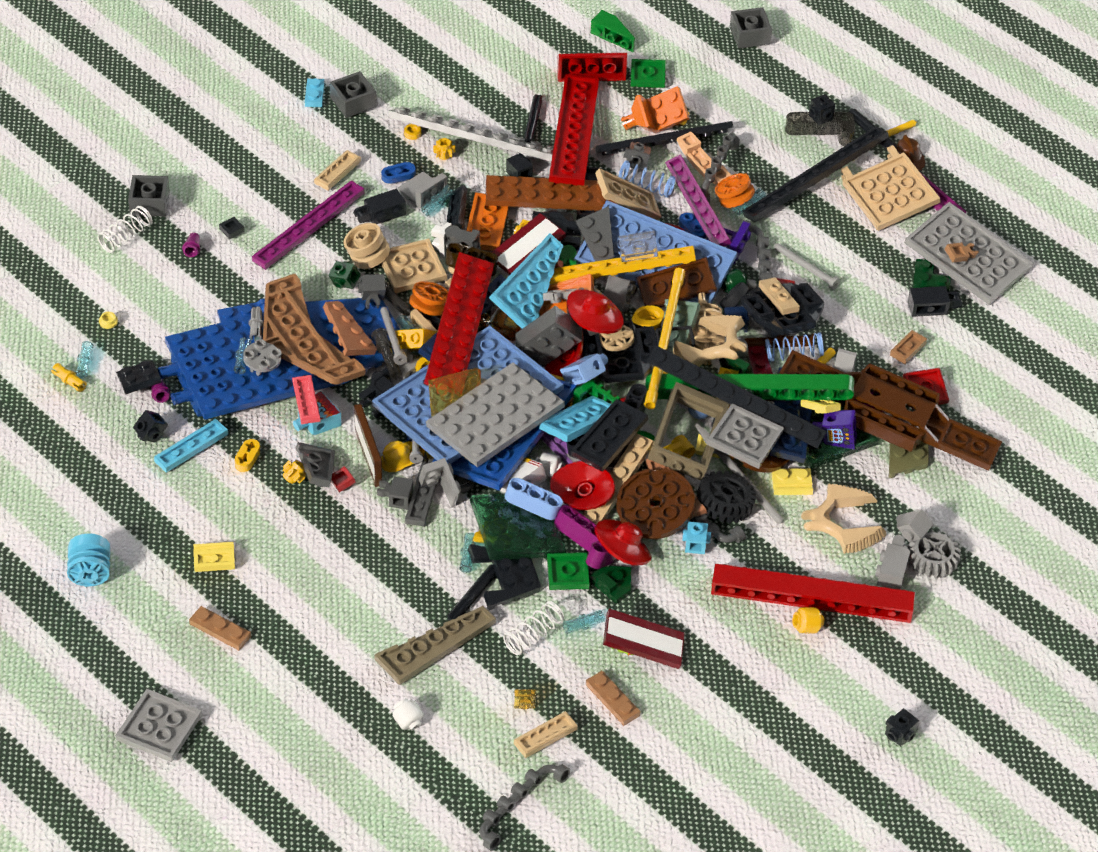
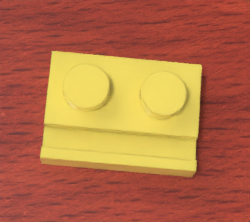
M810 468L779 469L771 472L774 495H813Z
M234 542L193 544L195 572L235 569Z

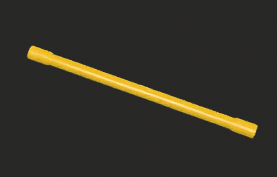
M682 268L674 270L672 288L658 345L665 350L668 348L679 294L684 281L685 270ZM653 367L649 389L644 402V406L647 409H654L657 402L662 370Z

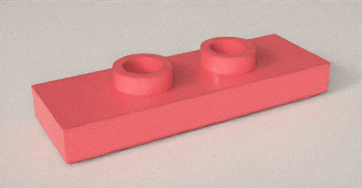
M311 375L293 377L292 382L301 424L320 422V414Z

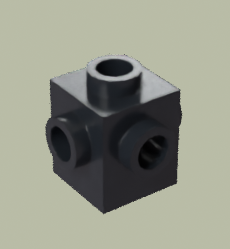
M826 94L811 99L809 116L818 125L833 120L835 109L833 100Z
M145 410L133 426V429L137 432V437L140 440L155 443L161 437L168 424L159 413Z
M903 708L895 716L891 715L887 719L885 735L889 740L901 747L904 743L913 740L920 720Z

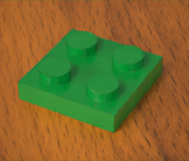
M631 59V87L665 88V60Z
M587 553L547 554L549 590L589 589L588 565L586 564Z

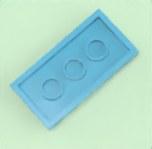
M592 395L552 415L539 424V429L564 442H570L586 434L611 404Z

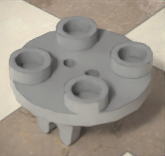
M258 339L255 343L246 347L243 353V360L245 365L250 368V371H256V375L259 376L262 372L272 371L281 363V350L263 339Z

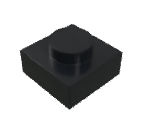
M235 217L219 224V229L229 239L245 232L244 226Z

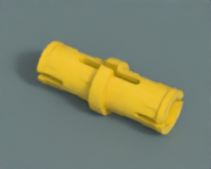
M56 363L52 367L55 370H51V372L61 378L64 384H69L78 392L84 391L87 383L76 376L74 371L66 369L60 363Z

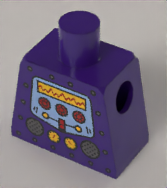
M855 410L824 413L823 422L812 423L827 431L823 438L826 445L855 449L857 439Z

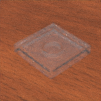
M654 230L618 236L622 262L658 257Z

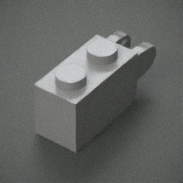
M901 534L894 536L892 544L888 543L886 550L881 551L879 561L882 562V565H877L875 576L879 577L877 583L879 586L901 590L910 555V550L904 547L905 538Z

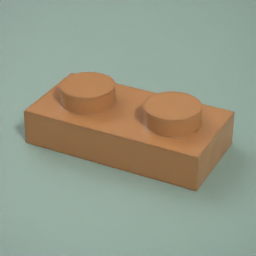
M911 330L890 351V356L906 364L926 345L927 338Z

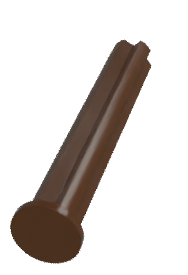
M811 333V335L807 336L809 338L811 347L813 348L814 333ZM794 336L776 338L780 348H783L784 337H787L790 347H793ZM797 336L801 347H803L804 336ZM805 336V347H806V346H809V344H808V340H807V338H806V336ZM770 337L744 338L748 347H765V340L769 339L770 348H773L774 339ZM795 337V347H799ZM785 339V347H788L787 341ZM775 340V348H778L777 342Z

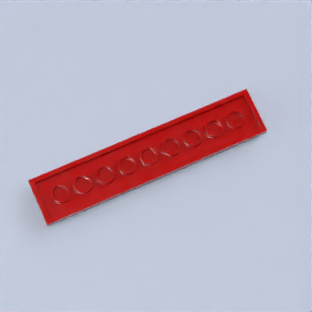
M565 74L549 182L584 186L599 78Z
M459 252L423 384L457 395L461 394L494 263Z

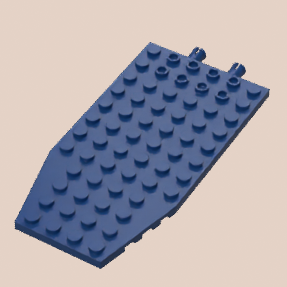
M362 298L305 302L311 324L315 330L342 353L344 347L340 346L338 342L339 336L334 333V325L329 322L323 306L325 302L341 301L344 307L377 348L375 355L348 356L350 359L355 358L363 365L365 374L367 370L373 367L378 368L387 360L391 361V354L395 353L380 312L382 307L388 309L383 300H380L379 308H376V303L370 302L369 309L366 308V300H362ZM388 309L394 330H400L399 326L397 325L396 321L394 320L392 314ZM262 312V321H263V323H264V312ZM251 315L165 336V343L171 353V364L158 367L161 379L176 375L184 389L180 392L171 393L173 405L190 401L197 417L203 416L204 420L294 397L293 377L311 375L314 391L340 384H331L282 358L279 366L272 371L262 372L259 376L256 375V371L251 372L243 360V353L246 347L255 343L254 335L253 340L249 338ZM263 327L261 329V339H263Z

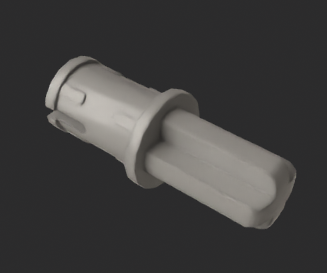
M259 306L251 309V320L249 321V338L253 340L254 335V341L262 338L261 329L264 325L262 310Z

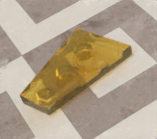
M473 368L428 380L431 417L480 385V369Z

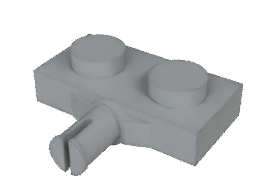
M584 288L550 290L543 293V300L559 303L562 302V299H567L571 292L584 290Z

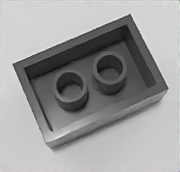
M556 306L516 333V347L541 367L546 366L582 341V327L570 315Z

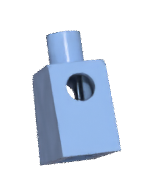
M598 353L592 354L560 369L565 382L574 385L586 383L606 371L604 365L608 363V358L603 353L600 355Z

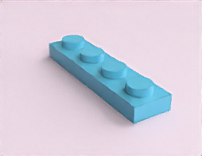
M214 419L154 456V462L167 473L227 436L228 429L217 419Z

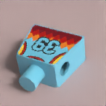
M322 391L315 394L320 422L301 424L299 411L298 419L293 421V426L297 431L307 428L312 435H317L342 425L341 412Z

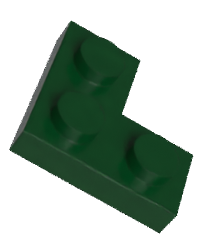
M916 259L912 288L946 286L947 292H949L951 277L933 274L934 265L931 262Z

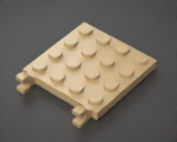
M893 145L887 148L889 152L887 155L888 160L855 175L851 173L847 166L841 168L843 186L877 231L940 203V197L904 152L899 154Z

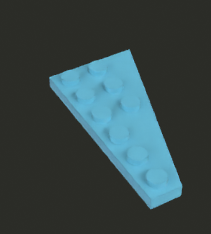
M551 233L545 237L489 297L522 329L539 317V311L544 302L543 293L548 291L550 279L553 276L555 265L563 248V244Z

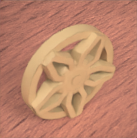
M623 325L622 329L616 333H600L601 347L608 351H622L629 348L634 342L633 330Z

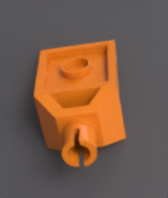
M677 86L649 99L637 95L631 108L632 113L622 117L621 121L624 122L622 124L625 130L639 126L650 132L658 133L690 118L681 89Z

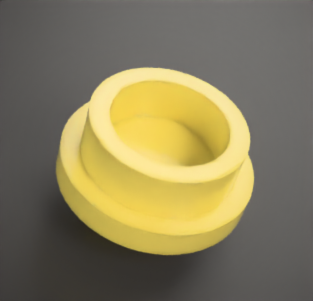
M104 312L99 319V324L105 329H111L118 324V318L113 312Z

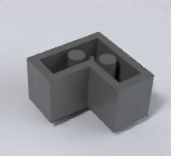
M609 275L604 295L616 305L624 317V314L628 313L630 303H627L628 299H632V296L636 295V281Z

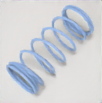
M626 160L619 171L618 177L624 180L629 172V161ZM636 164V166H635V168H634V171H633V176H632L631 180L629 181V182L632 181L633 184H634V176H635V174H636V172H637V169H638V164ZM647 167L644 168L643 173H642V178H641L640 182L637 184V186H639L640 183H641V187H642V188H643V179H644V177H645V174H646V171H647ZM654 170L649 185L644 189L650 186L652 193L659 189L660 196L664 195L668 198L674 189L675 176L669 177L664 194H661L660 186L665 174L662 173L659 186L655 191H652L651 185L656 170Z
M814 333L813 351L809 338L805 334L803 337V353L799 339L795 335L793 338V350H795L796 337L800 353L804 355L806 336L810 347L812 357H814L816 335L818 341L819 354L820 356H823L824 347L822 334ZM784 337L783 339V356L779 342L776 338H774L773 358L771 354L769 339L765 340L766 353L768 356V361L770 363L774 362L775 340L777 342L782 361H784L785 339L787 341L791 353V347L787 337Z

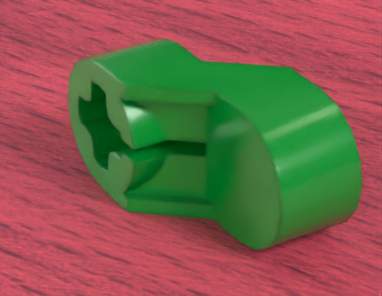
M565 245L561 250L559 259L563 262L562 267L576 265V259H574L576 249L572 245Z

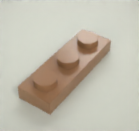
M200 606L189 619L190 625L238 651L251 638V632L203 606Z
M603 671L586 680V686L623 726L640 716V710Z

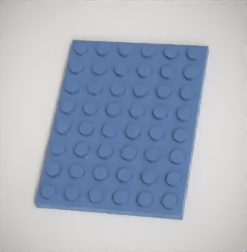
M489 325L476 334L460 395L423 384L428 368L427 365L373 399L372 405L436 460L445 458L447 464H451L461 458L462 455L426 427L428 419L512 362L555 395L564 390V384Z

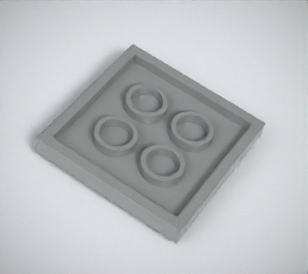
M731 404L709 436L706 444L759 469L783 433L784 427L735 404Z
M146 689L115 735L116 740L172 762L202 717V710Z

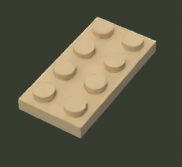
M600 168L596 171L597 182L602 191V196L606 200L616 202L620 206L627 207L655 220H659L662 217L652 192Z

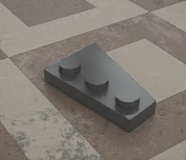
M609 206L576 220V224L594 261L614 259Z
M297 442L296 450L309 482L319 487H330L335 450Z

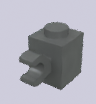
M384 274L362 275L361 282H358V293L362 294V300H366L365 305L367 309H369L370 302L376 303V308H379L380 300L385 298Z
M394 477L392 485L387 481L381 480L377 489V495L389 497V507L408 510L413 494V479Z

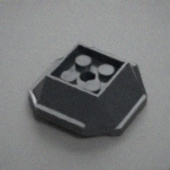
M781 283L800 306L799 312L782 315L761 288L749 290L745 296L741 297V305L771 339L809 331L816 327L824 309V301L808 283H800L799 285Z
M632 320L623 321L624 326L633 330L634 342L629 348L622 351H608L601 347L600 333L588 336L583 332V357L596 353L599 355L603 353L607 356L608 363L604 365L606 371L597 376L605 383L644 380L654 367L648 364L647 360L655 345L658 346L654 327L640 326L634 324Z

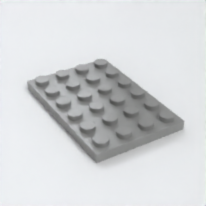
M950 202L906 237L904 241L907 246L988 305L1029 271L1034 264ZM962 242L964 246L973 243L972 251L979 252L975 258L952 263L945 251V247L947 244Z
M512 362L428 419L426 427L472 464L479 467L564 408L565 404L557 395Z

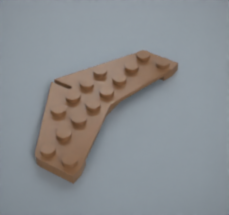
M296 273L266 284L263 340L280 349L282 359L331 384H341L365 375V368L355 358L350 359L348 356H344V353L320 336L311 324L301 290V282Z

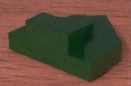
M605 566L591 574L589 581L617 604L631 594V567Z

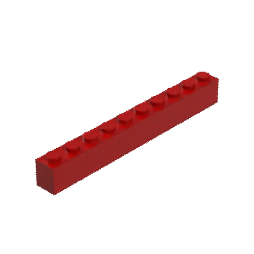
M716 563L711 587L712 595L795 607H814L823 611L911 623L915 592Z

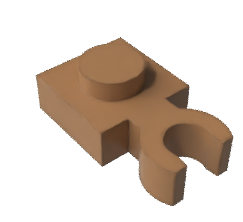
M962 242L947 244L945 247V251L952 263L967 261L969 258H975L979 253L978 251H972L973 243H969L967 246H964Z

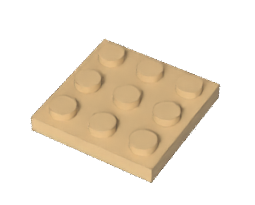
M429 239L392 247L388 257L381 263L395 293L411 290L415 283L420 281L438 283L447 280V274Z

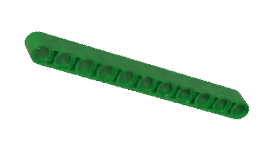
M652 374L646 377L645 386L647 388V391L649 389ZM662 374L657 399H669L676 382L704 394L707 393L670 374ZM714 374L764 400H849L854 396V378L847 374Z

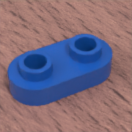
M403 162L385 167L381 171V179L388 184L411 179L416 174L415 165L410 162Z
M687 212L680 215L679 226L682 229L700 238H706V234L694 214Z

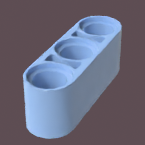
M512 478L505 492V499L509 503L548 520L556 519L563 503L562 498L557 494L520 478Z

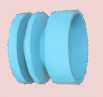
M92 533L81 534L70 540L68 544L67 576L73 583L88 587L97 586L107 581L110 576L109 560L111 550L108 540Z

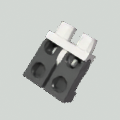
M446 222L444 227L435 225L431 231L432 236L436 237L433 240L432 246L434 250L439 251L441 258L445 259L447 246L450 243H459L480 249V231L473 229L472 232H469Z

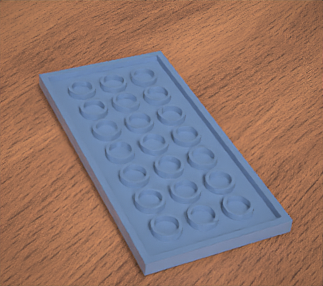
M606 200L602 209L609 206L614 258L693 246L696 260L707 257L717 291L706 294L705 297L708 303L714 301L737 257L736 251ZM585 240L574 258L578 264L595 262ZM683 263L673 264L669 267H655L651 270L642 269L632 273L624 272L613 276L636 281L635 285L639 288L636 277ZM698 297L685 301L698 303Z

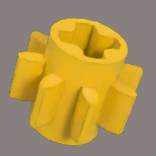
M441 138L433 146V153H436L437 158L447 160L453 157L455 145H452V140Z
M288 460L283 466V477L289 483L294 484L296 481L301 483L306 478L305 469L300 461L295 460L292 463Z

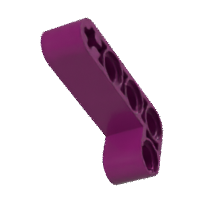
M562 505L554 521V526L589 552L586 564L594 569H601L612 564L615 561V557L597 539L594 528L596 524L571 506Z

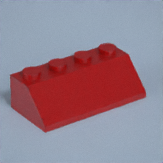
M627 53L557 55L558 82H564L565 74L599 78V81H626Z

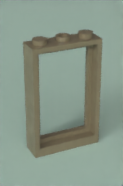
M676 382L670 393L647 459L701 481L708 469L715 448L706 444L701 462L698 463L661 447L676 402L715 418L710 435L728 410L729 404Z

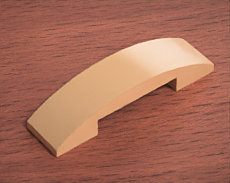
M692 132L678 137L677 142L692 166L705 178V170L711 168V158L701 148V141ZM723 165L721 170L716 172L715 181L713 182L715 185L724 178L731 176Z

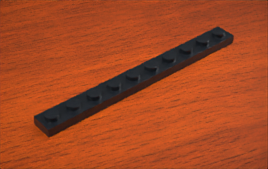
M877 126L744 209V217L753 222L761 220L767 214L788 203L789 200L802 194L808 188L882 143V141L889 138L888 131Z
M655 345L647 360L648 364L729 405L735 404L784 427V433L816 449L819 448L827 431Z

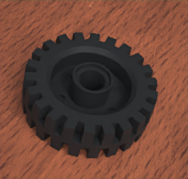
M721 470L717 471V473L713 471L710 472V475L706 474L702 478L696 496L698 501L706 508V515L712 514L713 519L716 520L718 517L721 522H724V519H726L727 523H731L732 520L737 523L739 520H745L751 514L756 500L754 487L749 485L750 482L748 480L743 481L744 477L741 475L736 477V473L730 475L729 471H725L724 474Z

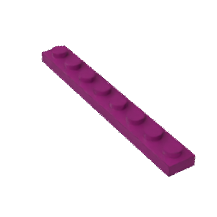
M681 154L666 161L665 164L672 176H675L676 184L708 240L723 247L731 244L727 233Z
M351 180L252 256V261L266 270L365 194L364 188Z

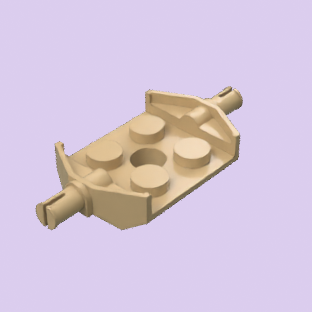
M705 293L698 294V303L701 308L693 330L695 348L700 350L725 343V336L709 331L708 328L699 325L701 317L723 316L722 309L718 305L706 301Z

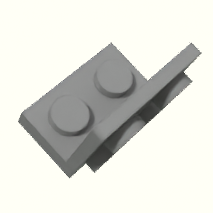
M421 172L400 185L398 191L419 208H423L447 192V176L441 173L437 177L432 178L425 172Z
M443 458L423 465L419 477L421 487L425 485L432 486L440 481L450 506L454 507L456 505L461 488L458 481H455L452 476L453 469L451 464H447L446 459Z

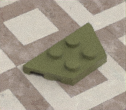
M889 442L888 478H894L895 474L902 472L908 474L914 470L926 469L928 467L929 445L921 442L910 452Z

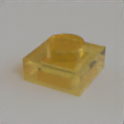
M514 690V709H535V690Z

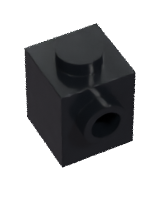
M519 153L506 159V172L509 176L532 177L533 165L528 158Z

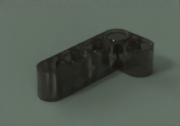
M834 111L833 120L818 125L809 116V112H790L786 116L785 132L789 135H837L838 142L842 146H846L854 141L856 128L854 116L850 112Z

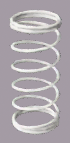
M137 206L131 211L130 215L126 214L123 220H117L116 225H110L109 230L105 229L98 234V241L102 248L109 253H113L115 245L118 247L122 246L119 237L110 231L112 226H116V230L122 240L125 242L129 241L127 233L117 225L119 221H123L125 229L131 236H136L132 225L125 221L126 216H130L132 224L140 232L143 231L142 224L150 227L153 224V220L146 208ZM138 208L142 209L147 214V216L143 212L138 210ZM133 211H135L137 218L132 215ZM138 211L146 217L149 224L142 220ZM132 217L138 221L142 230L136 227ZM125 222L133 229L135 235L128 231ZM118 228L125 233L127 240L121 236ZM111 233L116 236V238L120 242V245L116 244V242L113 240L111 236ZM103 235L110 241L113 250L107 247Z
M552 601L546 602L545 605L541 606L540 611H534L532 617H526L525 623H518L517 629H510L509 632L504 634V642L513 654L521 655L523 653L521 642L526 647H531L529 638L522 631L518 630L520 624H525L529 636L534 641H539L537 632L530 625L526 624L528 618L533 619L536 629L542 635H547L545 626L538 619L534 618L536 612L541 613L544 623L550 629H555L554 622L557 624L564 622V614L556 603ZM544 606H545L546 613L542 612V608H543ZM548 607L552 608L555 612H557V614L560 616L561 621H558L553 617ZM542 614L549 618V620L553 624V628L546 623ZM535 620L544 628L545 634L539 630ZM527 626L536 634L537 640L531 636ZM512 630L517 631L519 639L511 633ZM519 632L528 640L529 646L524 643ZM507 635H509V640H510L511 645L509 644V642H508V640H507V637H506ZM511 637L517 642L520 651L512 643Z

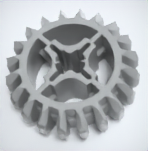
M932 529L920 540L910 542L907 547L910 550L909 565L913 566L914 571L919 570L920 575L925 573L927 578L930 575H933L935 579L938 575L942 578L946 574L950 575L952 571L956 570L961 559V551L954 537L948 538V533L943 535L940 530L936 533Z

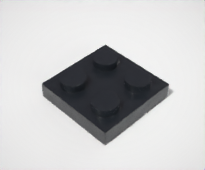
M145 360L137 365L124 367L116 372L125 395L162 383L153 360Z

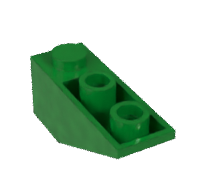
M601 10L591 20V34L634 52V36L615 15Z

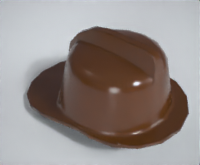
M904 135L898 141L896 150L899 154L904 152L918 171L925 167L926 163L920 150V145L917 140Z

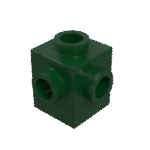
M336 261L328 276L337 288L354 289L361 274L354 264L347 261Z

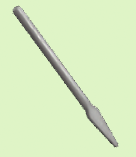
M696 423V429L705 443H707L710 433ZM714 449L713 453L717 454L729 469L737 474L736 477L741 475L744 477L743 481L748 480L750 482L749 485H752L754 487L753 490L756 492V500L777 523H782V516L726 453Z

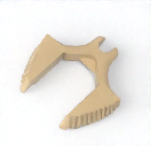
M735 315L701 317L699 325L708 328L709 331L725 336L726 342L704 350L679 341H675L673 346V354L698 367L706 361L719 358L736 360L738 359L737 351L745 352L747 350V345L737 338V332L745 323L742 316Z
M829 483L826 500L819 507L803 511L801 514L803 520H812L804 524L805 530L822 531L836 538L844 554L864 550L868 546L874 545L875 542L878 543L879 540H882V537L885 538L886 531L882 526L842 529V527L830 520L829 513L834 509V506L835 508L864 506L866 503L877 502V499L871 493L869 494L864 490L861 491V489L857 490V488L853 489V487L849 488V486L831 485Z

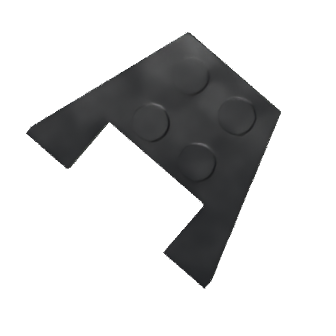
M474 544L469 545L468 552L472 563L492 562L501 590L485 591L484 599L488 610L495 609L500 604L506 605L513 599H522L540 592L541 584L531 556Z

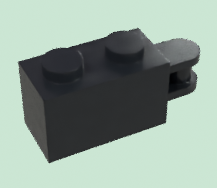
M396 188L364 199V205L356 208L353 214L355 217H358L359 223L371 221L372 223L380 224L406 215V201Z
M946 286L910 288L908 304L911 316L948 315L949 309L962 306L960 293L956 291L947 292Z

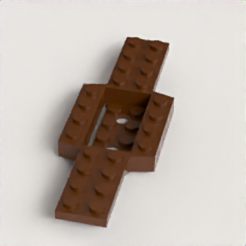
M792 350L779 374H847L854 378V396L849 400L831 401L840 403L843 407L842 411L855 410L856 426L858 429L910 452L921 442H924L989 471L1002 444V441L950 419L938 406L939 393L870 363L861 372H842ZM870 391L877 392L880 395L874 396L870 393ZM862 403H867V404H869V405H872V406H874L875 409H873V408H871V407H869V406H866V405H864V404H862ZM906 406L915 409V411H908ZM880 411H885V412H887V413H890V414H892V416H889V415H887V414H885V413H882V412H880ZM901 418V419H903V420H906V421H908L910 424L905 423V422H903V421H901V420H898V419Z

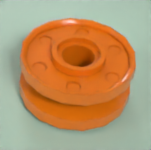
M738 173L721 180L715 187V193L719 197L721 206L732 208L749 201L753 197L755 189L747 174Z
M420 281L413 286V293L409 301L411 306L421 313L440 316L443 313L448 290L433 282Z

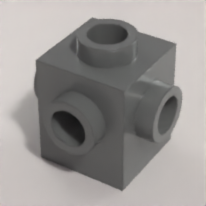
M631 142L630 147H626L623 158L630 162V168L634 169L636 164H638V168L644 170L648 164L651 147H647L639 142Z

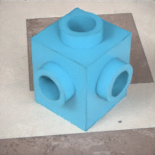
M688 522L687 530L683 529L682 541H686L685 553L705 554L706 543L710 544L711 532H707V523Z

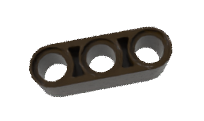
M450 243L447 246L445 262L448 266L455 268L458 254L461 252L494 263L491 277L496 274L498 256L496 254L459 243Z

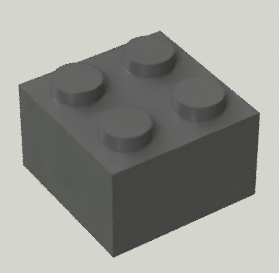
M763 7L731 11L729 27L738 48L771 44L772 27Z
M361 71L330 81V98L345 118L377 107L376 91Z
M132 175L128 198L129 212L131 213L137 206H142L148 210L151 216L166 217L170 193L168 176ZM138 208V210H140L147 216V214L142 209Z

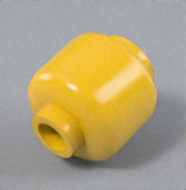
M802 607L794 613L792 623L799 633L815 634L824 625V617L817 608Z

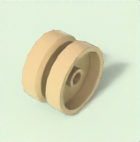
M364 223L354 227L345 236L343 242L354 265L361 269H369L379 265L388 257L390 252V246L386 238L383 236L380 227L375 223Z

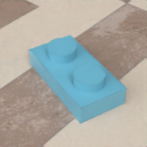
M307 78L305 107H322L324 79Z

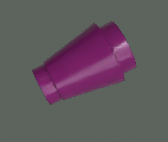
M190 233L182 246L183 253L187 257H195L200 253V236L198 233Z
M161 379L162 383L152 386V398L159 403L166 402L170 396V390L163 379Z

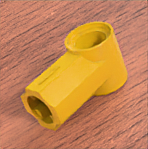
M682 434L676 436L671 444L662 447L688 459L694 455L696 450L691 442Z

